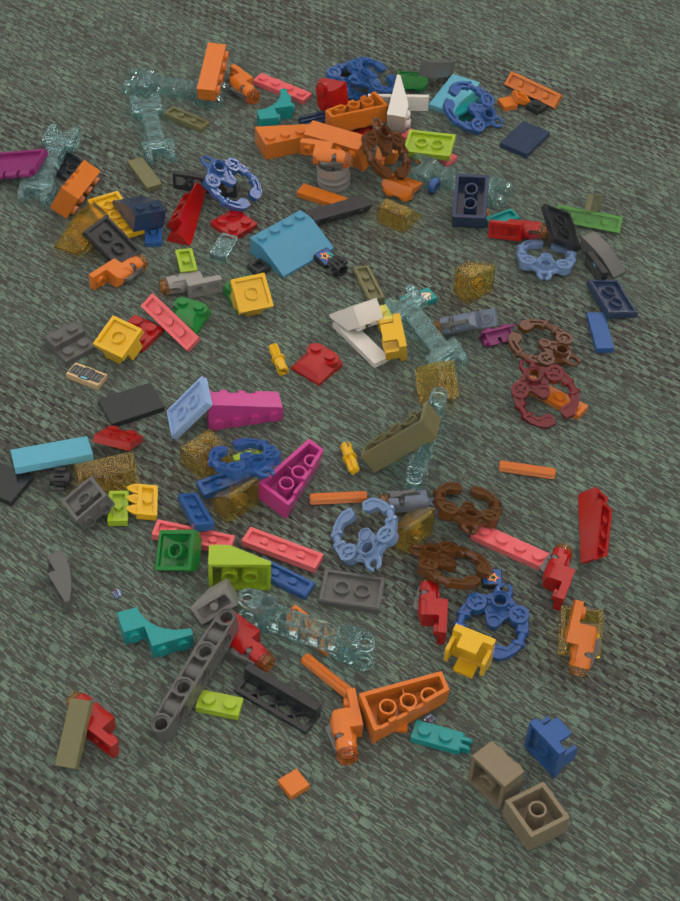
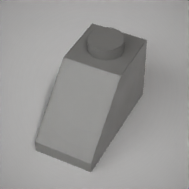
M226 578L210 587L190 609L201 625L215 618L221 609L233 608L238 605V593Z

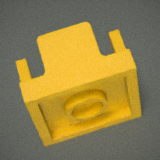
M265 273L230 280L232 289L230 297L233 308L238 311L239 315L245 314V317L262 314L265 309L273 308L274 305Z
M400 313L393 314V318L379 321V329L382 333L381 341L386 360L400 358V361L407 360V344Z
M113 315L95 339L93 345L95 348L100 349L106 358L118 364H121L127 356L133 361L142 349L139 339L144 332L141 328Z
M456 624L453 628L451 639L445 648L444 661L448 662L452 655L458 658L453 667L454 672L468 678H473L477 668L480 667L479 675L484 676L486 670H489L492 664L496 639Z

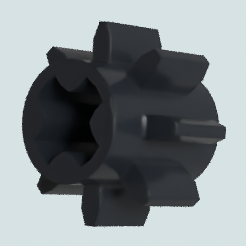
M340 255L333 256L327 263L330 267L327 271L335 277L343 276L348 270L346 266L348 261Z
M55 467V471H50L49 484L50 486H55V491H64L65 486L71 485V472H65L66 467Z

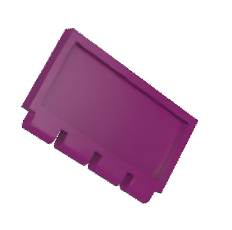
M35 149L0 152V180L19 177L28 178L32 177L33 174H37L48 155L47 150Z

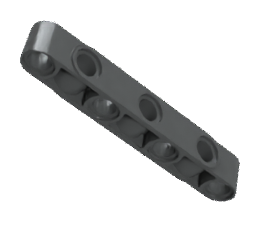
M223 608L217 613L162 700L159 709L151 721V728L155 737L160 742H168L175 736L227 652L231 641L239 629V623L233 609Z

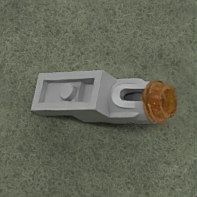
M200 271L184 272L166 276L163 280L159 281V288L161 294L166 295L186 292L190 299L222 292V278L220 275L203 278Z

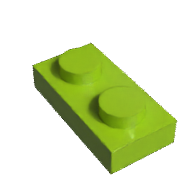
M192 248L175 250L180 274L198 271Z
M109 491V497L115 505L112 507L111 512L108 513V526H128L129 511L126 510V507L129 506V501L126 498L129 496V491Z
M203 690L196 703L195 711L238 720L244 698Z

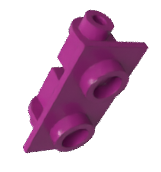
M503 324L495 329H484L478 340L483 339L482 345L487 348L499 345L498 338H500L502 344L507 343L508 336L515 327V324Z

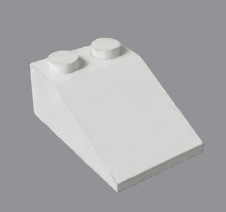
M397 75L387 111V126L393 132L404 133L411 126V111H409V104L401 76Z

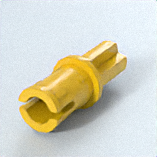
M270 344L268 348L272 356V364L275 365L279 376L286 375L289 369L285 363V356L281 354L278 344Z
M343 442L340 445V450L343 454L342 460L346 464L348 472L355 475L360 470L357 463V454L354 453L350 442Z

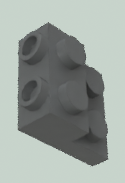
M75 321L70 324L64 323L57 331L51 330L44 337L46 348L66 366L97 350L93 342L85 336V330Z
M92 475L61 501L74 520L84 530L93 527L96 524V520L103 514L110 513L115 505Z

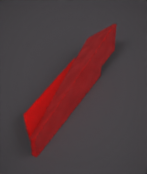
M198 182L194 184L189 193H185L173 212L167 224L172 230L166 239L168 242L191 245L206 190Z
M597 487L578 495L580 560L583 564L608 556L612 509L607 505L608 497Z

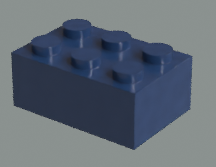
M456 173L452 227L485 228L489 175Z

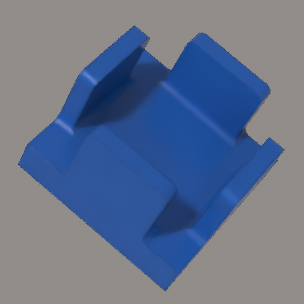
M547 716L540 721L535 718L529 722L524 747L552 778L559 775L561 768L575 759L578 749L573 745L566 750L560 744L571 736V731L559 718L551 721Z

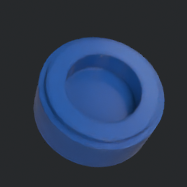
M434 177L429 183L427 191L435 194L440 187L441 180Z

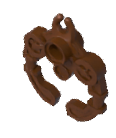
M373 117V129L367 131L361 137L363 151L367 157V164L381 178L390 179L392 177L391 169L387 166H381L377 159L373 157V147L377 145L384 156L390 155L393 150H398L399 156H402L403 161L401 162L402 167L397 168L394 171L396 179L403 180L410 173L412 164L408 156L409 152L404 144V139L399 133H392L391 129L384 125L379 117Z
M522 320L517 328L524 334L530 333L533 329H541L543 331L546 329L555 337V341L546 338L539 340L538 349L542 352L538 356L532 353L528 355L523 352L524 349L519 346L522 339L520 333L512 331L508 336V347L517 359L520 358L525 361V358H529L537 366L547 368L553 364L560 366L566 364L577 367L581 363L579 357L573 354L571 350L572 335L562 330L559 326L550 324L548 320Z
M447 482L433 490V504L438 511V516L445 521H455L458 523V528L466 534L471 533L475 535L479 531V527H497L503 512L501 508L502 502L487 489L474 485L471 489L470 495L472 497L485 500L490 507L489 509L482 510L481 513L475 508L473 503L468 501L463 502L460 508L454 503L447 502L446 494H461L463 488L461 483Z
M443 541L439 545L426 543L424 546L412 544L408 548V551L419 560L417 573L436 584L445 585L447 589H477L481 585L482 579L480 578L487 579L492 573L490 563L481 553H474L469 548L457 546L453 542ZM456 557L461 559L468 558L472 560L473 564L477 565L476 576L467 575L463 579H456L452 576L447 578L438 569L446 572H455L457 562L454 559Z

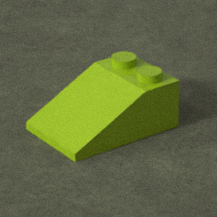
M209 545V588L227 578L235 590H271V561L231 545Z

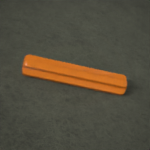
M503 460L499 463L500 472L554 479L556 469L551 467Z
M366 491L311 493L309 495L310 505L362 503L367 500Z
M306 653L302 656L301 664L342 697L346 698V689L352 688L311 654Z

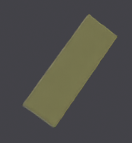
M175 106L164 112V118L199 133H203L211 126L210 121Z
M143 157L127 161L128 167L147 192L162 188L161 181Z
M588 194L584 210L590 212L601 211L604 195Z
M369 265L352 268V272L366 301L377 298L378 303L385 302V296Z
M70 698L55 766L79 769L94 702Z

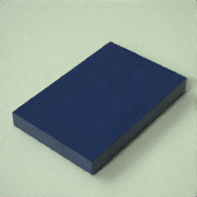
M522 121L500 142V148L527 159L550 136V132Z
M618 280L587 281L588 289L606 318L637 317L638 312Z

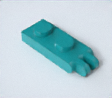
M416 720L410 742L459 755L460 752L470 753V746H472L473 740L465 737L463 732Z

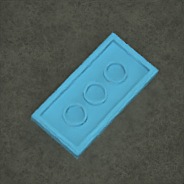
M452 74L429 103L428 109L445 114L442 105L444 100L448 98L452 99L455 103L453 110L455 113L458 105L474 91L470 89L468 91L461 90L456 97H453L448 93L451 84L458 81H471L472 84L480 86V82Z
M87 436L10 450L16 474L94 460Z

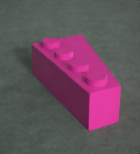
M209 389L212 406L205 412L209 431L283 420V406L278 392L254 391V393H246L245 390H238L237 393H228L227 390L211 392V389Z
M308 439L274 469V476L270 475L269 478H264L259 482L256 497L287 519L320 466L324 449Z

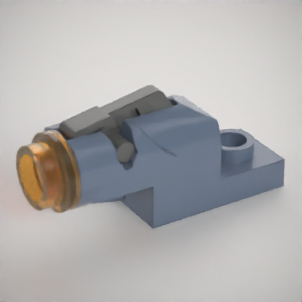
M496 308L447 316L434 321L435 333L441 336L499 326Z
M426 490L387 491L379 495V499L395 507L394 513L406 512L407 519L439 517L438 511L433 504L434 498H428Z

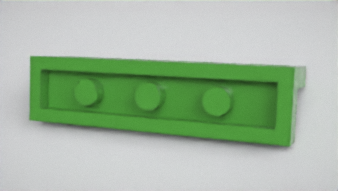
M563 205L557 206L558 209L571 214L574 225L620 233L622 216L595 211L590 212Z

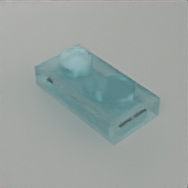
M221 233L210 251V258L226 262L238 241L237 236Z

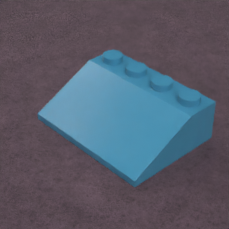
M301 210L250 237V253L257 259L261 258L282 278L315 261L313 258L314 254L327 247L330 251L334 250V247L314 220Z

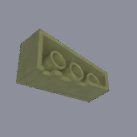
M428 401L422 404L423 408L417 413L414 410L410 412L403 423L396 422L388 430L387 434L382 432L363 446L361 458L374 473L379 470H385L391 463L398 462L410 452L418 451L424 444H430L435 441L441 417Z

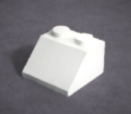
M377 298L329 314L330 318L348 331L355 329L356 332L366 329L365 325L371 327L378 324L377 320L383 318Z

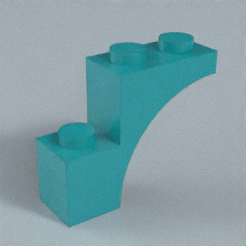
M286 88L280 89V98L275 104L268 108L257 110L258 127L278 126L281 120L293 118L295 105L291 102V95L287 93Z
M137 607L117 612L118 627L124 643H137L142 639H146L153 658L165 657L169 653L185 651L190 647H194L191 628L172 630L158 627L146 620Z

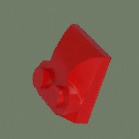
M328 78L319 79L316 84L318 108L321 111H325L340 104L347 105V83Z
M312 343L307 347V352L291 367V370L320 386L342 368V361L335 352L319 343Z

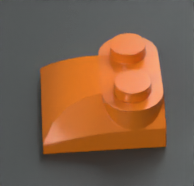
M393 173L390 179H383L381 185L385 195L390 197L396 196L401 201L409 202V200L413 199L414 193L423 186V183L408 177L398 180Z

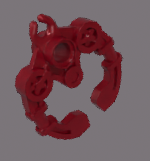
M525 358V362L530 363V367L524 368V361L520 360L519 368L522 375L519 381L512 385L511 396L514 400L515 410L521 414V420L542 429H549L556 425L552 414L536 417L532 412H527L525 408L527 406L525 400L528 398L529 393H533L540 400H547L549 398V383L553 385L562 383L563 388L568 387L570 402L563 405L560 414L566 420L573 417L579 406V393L581 392L574 385V379L564 372L560 365L553 364L548 368L540 367L533 360ZM536 375L538 378L532 379L530 376Z

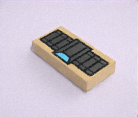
M75 363L66 373V378L99 390L108 379V375Z

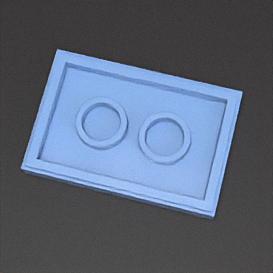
M201 376L167 410L171 437L177 440L212 406L207 378Z

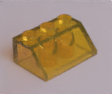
M95 202L82 208L71 220L54 245V248L75 256L82 253L86 254L91 246L82 236L83 231L105 215L108 217L109 215Z
M133 451L73 464L78 486L92 475L108 495L109 491H129L127 489L129 485L140 484Z

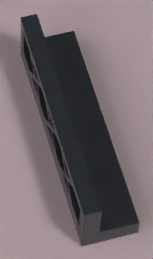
M174 170L172 173L173 189L191 191L196 182L203 187L202 182L206 175ZM236 182L233 188H228L221 183L218 189L222 191L221 195L224 197L237 198L240 184Z
M361 195L310 209L304 213L310 216L319 226L368 212L374 204L372 200L366 201L365 196Z
M248 663L244 668V678L234 688V693L305 735L321 717V704L251 663ZM249 683L255 687L256 692L247 693L242 689ZM269 695L273 697L274 702L264 703L261 701L260 696ZM288 706L291 708L292 713L283 714L279 712L278 707ZM305 716L310 721L304 727L297 722L296 717Z

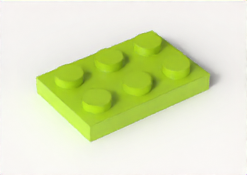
M409 129L405 142L409 152L408 156L450 161L456 135Z

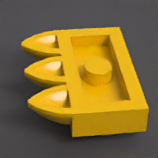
M146 484L129 485L127 489L133 494L129 495L126 499L133 505L126 507V510L136 515V519L156 521L158 486Z

